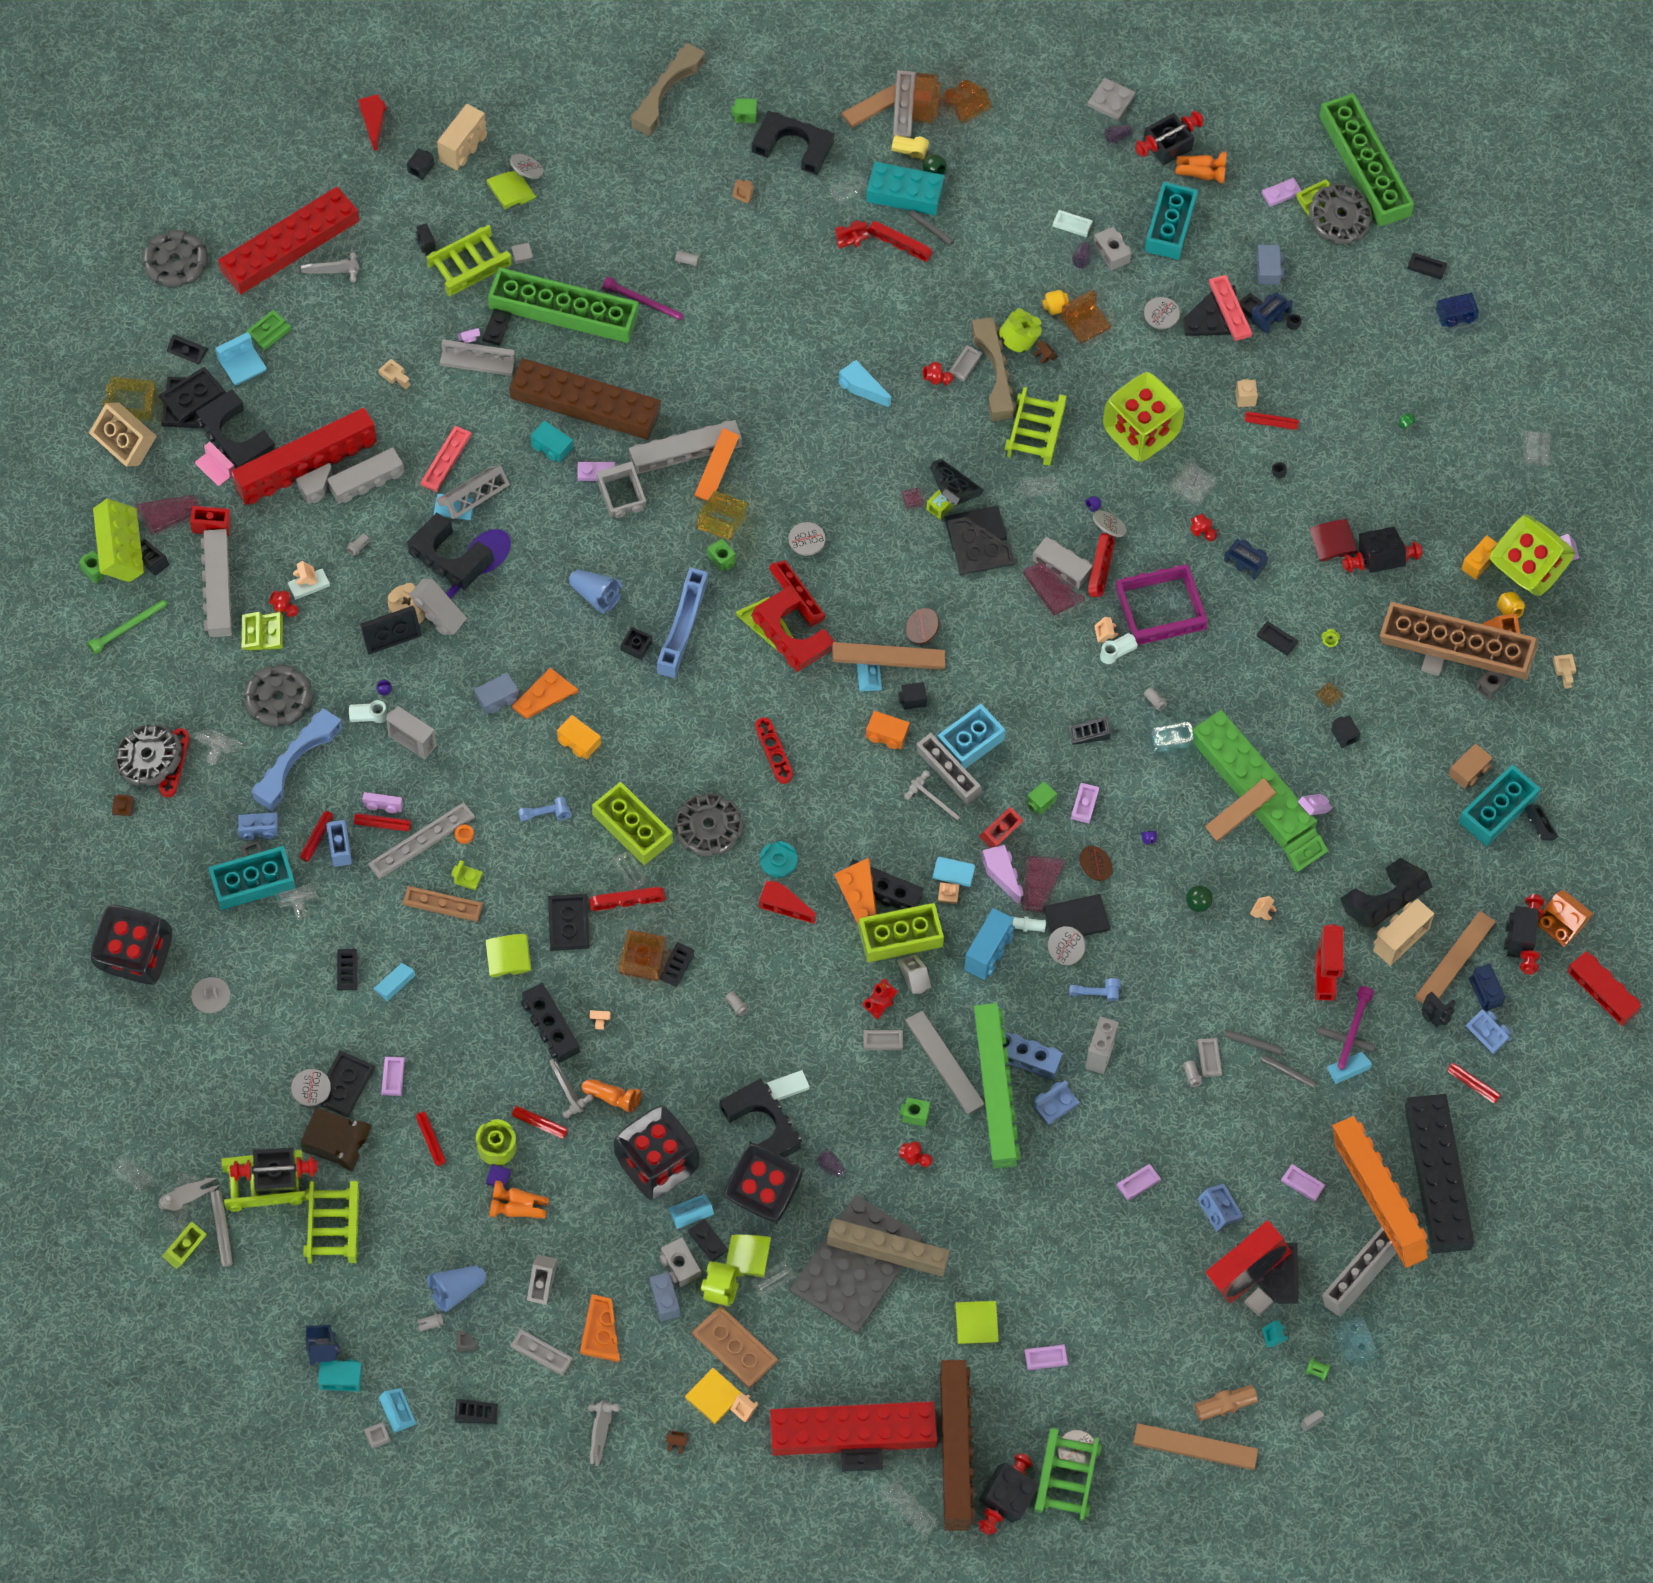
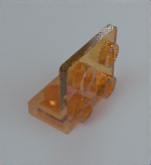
M969 80L961 81L959 85L946 90L945 93L940 95L941 100L955 107L958 119L962 124L991 108L986 89Z
M1094 290L1062 306L1061 318L1080 343H1084L1111 328L1110 323L1096 306L1097 294Z

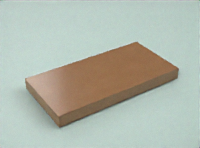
M721 1305L692 1332V1335L749 1389L778 1362V1359Z

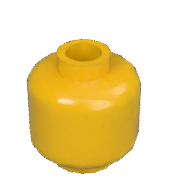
M1062 290L1048 292L1045 294V300H1042L1044 311L1048 310L1050 315L1064 313L1067 311V307H1070L1067 293H1064Z
M1507 592L1499 597L1497 608L1502 615L1517 613V618H1519L1524 613L1525 604L1518 594Z

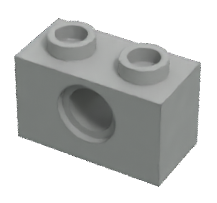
M1114 226L1094 235L1093 244L1111 271L1130 263L1131 249L1128 245H1125L1121 233L1117 232Z
M683 1238L661 1247V1256L659 1258L664 1267L668 1266L673 1284L677 1283L680 1288L701 1277V1270ZM676 1261H682L684 1265L677 1267L674 1265V1263Z

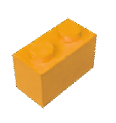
M1486 535L1464 559L1461 570L1477 580L1492 563L1489 557L1498 543Z
M573 715L557 730L558 742L564 747L569 746L573 749V753L579 758L583 757L587 760L601 745V736Z

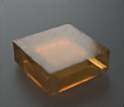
M1329 682L1318 690L1315 695L1327 707H1330L1343 694Z

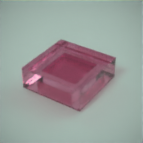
M919 487L901 491L906 510L924 506Z

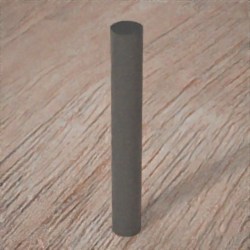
M915 210L910 211L909 216L950 246L954 242L952 238Z
M1320 1026L1317 1029V1034L1343 1043L1346 1041L1347 1035ZM1355 1038L1352 1046L1373 1052L1375 1045Z
M1226 1029L1224 1037L1281 1055L1283 1049L1282 1047Z
M1265 1054L1261 1059V1062L1311 1088H1314L1317 1081Z

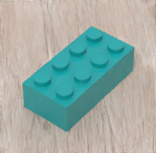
M874 161L867 187L866 202L910 211L915 210L916 212L936 216L944 187L945 175Z
M1163 182L1146 238L1144 252L1177 260L1180 259L1195 208L1198 190Z
M1512 764L1461 813L1458 823L1488 847L1525 811L1527 806L1533 804L1538 799L1541 788Z
M284 846L208 867L220 910L296 889Z

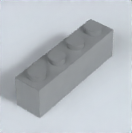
M390 448L327 478L328 488L338 504L342 502L347 503L358 494L364 495L375 486L381 487L386 481L392 478H399L404 473V466L394 448Z
M929 733L916 744L917 753L967 806L982 794L981 785L932 733Z

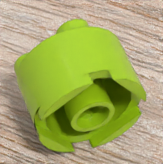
M1017 308L999 330L1000 338L1003 337L1005 340L1004 344L1013 351H1029L1041 335V320L1025 312L1023 309Z
M494 1119L479 1127L476 1133V1146L479 1157L490 1165H505L514 1157L517 1149L516 1135L509 1123Z
M710 1261L707 1267V1280L704 1279L701 1285V1291L704 1292L703 1299L708 1302L730 1306V1303L734 1302L739 1283H736V1276L740 1277V1268Z

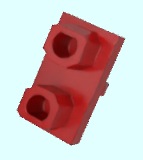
M857 220L852 222L850 227L844 228L839 226L835 228L839 249L852 244L855 247H859L860 241L869 239L867 223L865 221L861 223Z
M882 979L880 984L877 983L875 985L873 994L863 1002L862 1006L876 1019H879L888 1006L892 1007L894 1004L893 998L898 990L891 986L889 981Z

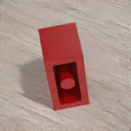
M192 506L190 518L192 533L204 534L205 530L226 529L227 535H230L232 523L230 509Z
M1009 807L979 837L988 847L994 848L1024 820L1012 807Z

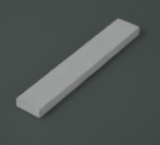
M463 802L369 862L368 866L380 880L453 833L458 826L473 820L475 816Z
M920 1011L906 1019V1024L966 1114L969 1116L985 1107V1103L924 1012Z

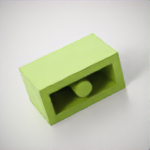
M191 1221L161 1257L177 1269L207 1234Z

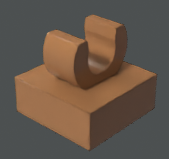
M738 179L735 182L732 197L748 204L753 194V182L749 180L743 182Z

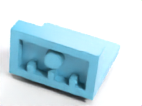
M248 332L215 348L217 359L234 386L267 371L266 366L253 348L252 338Z

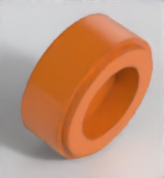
M460 825L455 830V838L461 844L470 843L474 838V830L469 825Z

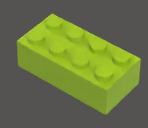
M107 498L93 508L100 573L131 582L144 573L137 508Z
M621 781L592 804V815L644 866L673 843V832Z
M935 903L859 918L858 929L867 963L943 947L944 936Z

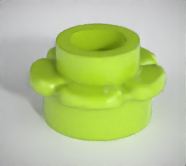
M1328 629L1321 635L1322 642L1328 647H1334L1338 644L1340 635L1334 629Z

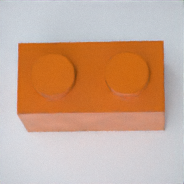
M874 711L866 729V738L873 743H884L891 749H902L909 732L910 722Z

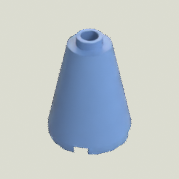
M576 570L569 577L570 586L602 614L606 610L610 611L620 599L621 594L618 592L619 588L622 589V583L616 578L583 570Z
M475 1265L432 1273L428 1276L427 1282L428 1287L433 1288L434 1294H431L437 1307L441 1311L445 1310L447 1312L485 1283L486 1274L483 1268Z

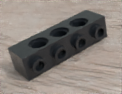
M852 859L849 867L858 863L859 861ZM870 866L875 899L879 900L884 906H894L898 910L919 905L923 897L924 888ZM885 887L886 890L881 891L878 888ZM902 894V895H904L905 897H903V898H898V897H896V895Z
M543 982L522 992L521 1005L525 1011L529 1010L532 1015L530 1020L534 1027L538 1026L540 1029L539 1036L543 1043L547 1042L550 1046L548 1051L553 1059L556 1058L561 1063L579 1054L580 1045ZM538 1006L545 1007L543 1010L535 1009ZM546 1022L554 1023L552 1026L545 1025ZM558 1037L563 1039L561 1042L554 1041Z

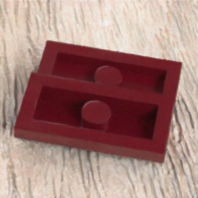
M1347 519L1335 520L1309 528L1321 562L1337 556L1343 558L1345 555H1352L1358 552Z

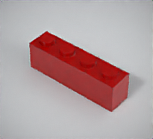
M1586 951L1569 965L1567 972L1621 1026L1639 1013L1642 1006L1639 1000L1632 996L1621 982H1617L1612 977L1611 972L1599 964L1594 955H1590Z

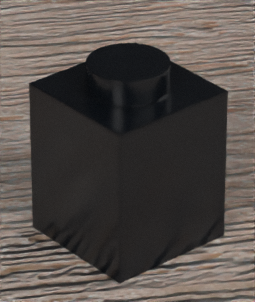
M418 148L407 162L408 173L423 180L434 166V156L429 151Z
M924 682L901 685L898 699L899 704L903 703L904 710L927 706Z
M1350 715L1339 717L1332 724L1331 731L1341 748L1359 741L1361 733Z

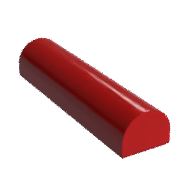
M784 560L772 563L769 570L783 590L790 586L801 599L797 609L808 625L813 627L822 622L826 615L788 562Z

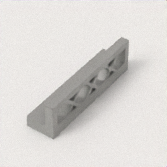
M442 340L440 366L512 376L516 361L515 350Z
M501 465L490 466L438 498L437 502L439 506H447L452 518L456 519L510 484ZM498 475L503 483L500 486L494 485L495 477ZM483 484L488 486L487 494L480 493ZM468 493L475 494L472 503L467 501ZM455 501L461 502L458 512H456L452 504Z

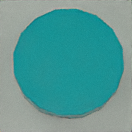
M783 841L767 844L760 854L762 870L775 878H783L790 875L798 864L795 848Z

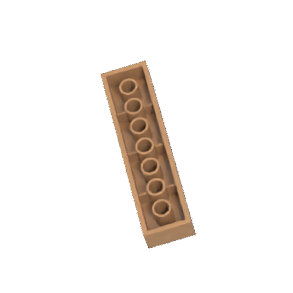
M1394 602L1390 603L1380 633L1382 644L1528 680L1538 648L1537 638Z

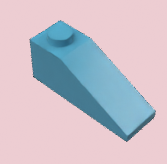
M857 360L839 371V384L843 389L847 388L850 393L886 407L891 405V396Z

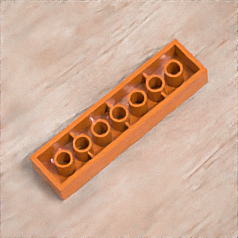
M1352 1116L1332 1125L1335 1146L1405 1268L1428 1259L1427 1234L1423 1228H1419V1222L1415 1213L1409 1211L1408 1208L1410 1207L1405 1197L1402 1198L1399 1194L1401 1192L1398 1184L1392 1182V1176L1388 1167L1382 1165V1157L1378 1151H1374L1371 1138L1365 1136L1363 1124L1357 1122L1355 1117Z

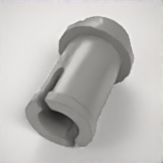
M677 250L675 261L678 264L682 262L696 266L699 255Z
M362 533L353 543L348 544L347 552L351 556L359 555V551L370 543L368 536Z
M1153 687L1148 688L1144 692V696L1154 705L1153 708L1155 710L1161 711L1167 706L1166 699L1161 698Z
M734 991L726 995L725 1000L735 1010L734 1013L736 1015L743 1016L747 1013V1003H743Z
M1195 1061L1185 1062L1183 1068L1188 1078L1187 1084L1191 1087L1199 1086L1202 1083V1076L1198 1074Z
M436 1312L433 1316L417 1319L420 1332L435 1327L441 1328L440 1326L444 1325L441 1313L437 1314Z

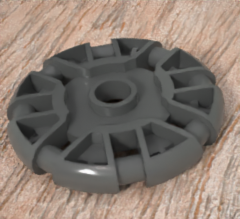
M1333 183L1329 187H1322L1315 193L1312 198L1313 202L1309 206V218L1311 223L1315 225V231L1325 240L1329 239L1334 241L1335 244L1341 245L1351 244L1352 241H1358L1364 237L1370 229L1372 208L1371 205H1368L1366 196L1359 189L1351 188L1348 184ZM1330 193L1334 194L1335 197L1331 198ZM1319 204H1325L1324 208L1320 207ZM1355 204H1360L1362 208L1358 209ZM1337 210H1343L1346 216H1339ZM1332 229L1338 231L1337 235L1331 233ZM1350 229H1352L1353 231L1352 234H1349L1348 232Z
M171 230L166 234H158L148 242V247L143 251L142 265L146 268V274L154 282H160L163 286L180 287L181 284L192 283L201 276V271L207 265L208 254L204 250L205 245L194 234L189 235L187 231ZM185 240L188 243L187 245L182 244V242ZM173 256H178L180 258V260L176 262L170 261V259ZM184 273L185 275L183 277H178V274Z
M277 665V667L271 668L267 666L260 669L253 675L254 678L247 682L244 690L245 707L254 719L260 720V723L272 727H279L282 724L290 725L301 719L303 713L310 708L313 693L310 692L312 687L308 678L302 672H297L296 668L288 665ZM291 677L295 679L293 683L289 681ZM259 682L263 683L261 688L257 686ZM303 690L302 695H297V691ZM280 692L284 696L282 699L276 700L273 698V695ZM259 697L260 701L255 702L253 698ZM295 705L299 706L297 709H293ZM265 709L268 713L263 714L262 711ZM284 712H285V716H284V717H278V716H277V713H284Z
M147 724L135 728L131 731L130 735L125 736L117 747V757L115 758L117 772L120 776L124 777L126 782L135 786L158 784L164 781L165 777L169 773L172 774L177 768L181 759L179 754L182 752L180 740L176 734H173L171 729L163 725L155 724L150 726ZM138 739L139 741L135 745H133L132 742ZM147 751H152L149 757H143ZM142 773H147L146 777H142Z
M705 793L702 796L695 795L681 805V810H678L675 815L674 829L677 831L676 837L686 850L690 849L698 856L713 857V854L719 853L722 855L736 845V840L740 839L743 832V820L740 818L741 812L731 800H726L723 798L724 796L715 793ZM721 805L723 806V809L719 810L717 809V806ZM688 811L693 812L692 816L687 814ZM727 818H733V821L728 822ZM710 820L714 825L712 827H705L703 823ZM685 827H690V830L684 831ZM726 832L730 833L731 836H730V837L725 836V835H726ZM695 838L699 842L698 845L693 843ZM717 841L718 846L711 847L710 843Z

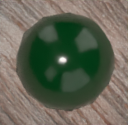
M940 155L928 156L922 165L925 172L945 175L947 171V163Z
M1202 885L1192 887L1186 895L1187 905L1196 912L1206 911L1213 901L1211 891Z

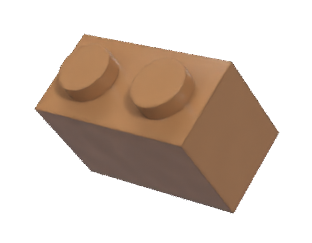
M1475 743L1450 768L1448 775L1466 790L1469 786L1473 787L1476 785L1482 773L1485 775L1490 771L1493 757Z

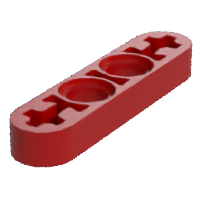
M873 221L867 229L871 236L886 243L889 242L893 244L892 246L902 251L906 250L909 252L908 254L925 262L933 254L927 245L877 221Z
M1101 533L1099 536L1088 585L1091 597H1102L1104 594L1115 545L1114 536L1108 533Z
M766 717L759 718L756 721L755 730L771 769L779 783L787 784L792 780L793 772L770 719ZM762 723L767 726L768 734L766 735L764 729L760 728ZM768 739H773L776 744L769 747L765 742ZM779 755L783 760L776 763L772 760V757ZM782 766H783L784 773H785V774L788 773L786 778H784V776H780V775H781V769H780V767H782Z
M183 728L173 731V734H176L178 737L180 734L184 736L180 742L182 755L176 768L178 772L175 775L168 774L165 780L159 784L160 793L166 798L174 796L177 792L190 737L188 731ZM168 780H171L172 789L166 792L165 788L168 786Z
M653 887L596 895L591 897L589 902L592 911L614 909L615 906L628 907L635 906L634 904L637 903L642 905L663 902L666 897L664 888Z

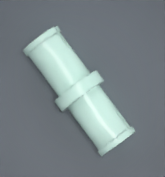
M1024 916V918L1013 917L1014 929H1021L1023 932H1027V930L1045 932L1046 920L1029 919L1027 916Z

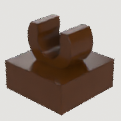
M1041 340L1036 345L1040 350H1036L1034 356L1038 357L1043 354V358L1039 361L1040 363L1044 364L1048 359L1053 361L1058 357L1048 343Z
M114 795L112 815L132 816L134 796Z
M669 1430L666 1436V1443H669L668 1452H671L673 1445H678L679 1454H681L688 1442L689 1433Z

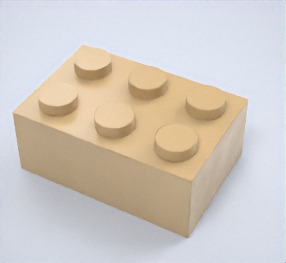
M469 104L464 106L437 141L440 162L455 170L466 164L469 154H473L480 140L483 141L487 136L484 112Z
M106 403L89 432L126 467L139 466L157 437L120 403Z
M1416 899L1413 903H1407L1403 908V912L1400 915L1396 914L1390 920V925L1387 927L1383 926L1376 935L1378 937L1374 941L1375 947L1373 951L1391 966L1430 929L1435 913L1419 899Z

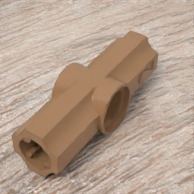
M1252 1385L1234 1391H1221L1214 1395L1213 1398L1195 1403L1194 1408L1198 1419L1203 1421L1218 1415L1226 1416L1225 1414L1229 1412L1235 1413L1239 1408L1257 1403L1258 1399L1255 1389Z

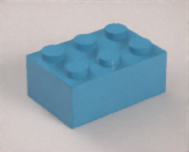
M992 908L966 954L965 971L983 980L988 975L992 976L996 968L994 965L996 960L1000 961L1004 955L1005 944L1009 945L1013 939L1014 934L1012 933L1015 928L1013 926V917Z

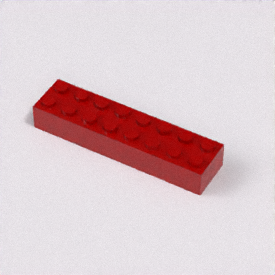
M337 186L219 258L220 271L241 295L358 223V209Z
M363 407L232 470L235 490L244 505L254 504L259 498L271 496L276 490L291 486L301 476L326 464H337L347 456L356 455L363 448H371L377 442L375 424Z
M934 1401L770 1409L772 1456L839 1453L841 1449L882 1447V1450L936 1448L937 1444Z

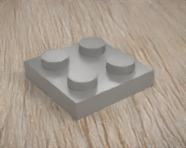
M1104 78L1087 106L1119 121L1134 98L1135 92Z

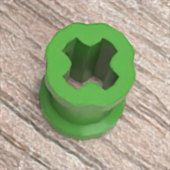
M1311 1357L1305 1374L1320 1377L1322 1381H1325L1331 1364L1325 1365Z

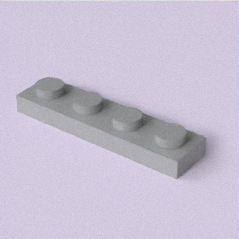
M897 70L892 138L895 135L911 138L915 72Z

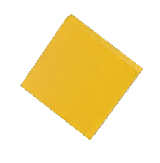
M712 1368L687 1393L685 1399L713 1424H716L731 1409L741 1392Z

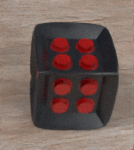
M108 905L102 915L93 942L91 962L97 969L108 974L143 984L155 985L162 973L169 952L173 929L166 920L153 914L120 905Z
M663 1105L651 1109L633 1121L614 1139V1153L621 1167L649 1200L661 1197L691 1176L699 1167V1151L694 1141L677 1118Z
M749 1141V1145L742 1153L731 1174L722 1197L778 1225V1221L785 1213L797 1190L805 1169L800 1168L785 1157Z

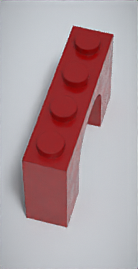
M789 586L755 606L751 616L753 621L764 631L765 636L774 643L777 651L786 658L789 666L794 668L796 672H799L832 651V644L835 641L825 629L802 640L794 639L783 631L780 619L796 610L801 601Z
M1329 924L1323 926L1315 954V1000L1334 1001L1336 997V978H1341L1344 970L1343 926Z

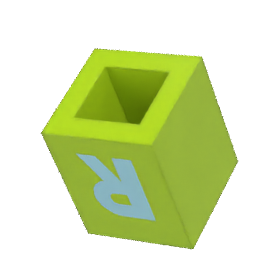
M938 489L927 501L926 510L941 520L955 505L949 503L947 498L941 494L940 489Z

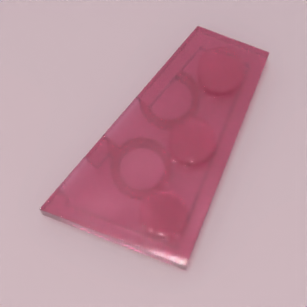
M194 495L135 504L152 535L190 518L192 506H200Z
M1041 563L1024 569V576L1053 616L1085 601L1083 595L1075 593L1070 585H1065L1058 580L1057 575Z
M1027 856L1022 911L1042 912L1065 863V859Z

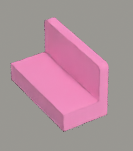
M209 442L204 446L206 454L199 458L195 464L217 486H220L232 477L231 471L235 467Z

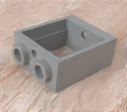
M632 461L597 472L596 479L610 518H621L626 513L632 511L633 513H638L646 507V499ZM630 476L638 501L613 508L605 483Z
M399 706L394 711L391 710L386 717L388 736L425 760L437 746L435 730Z
M1104 1017L1099 1018L1088 1050L1085 1069L1100 1074L1105 1073L1116 1040L1119 1022Z

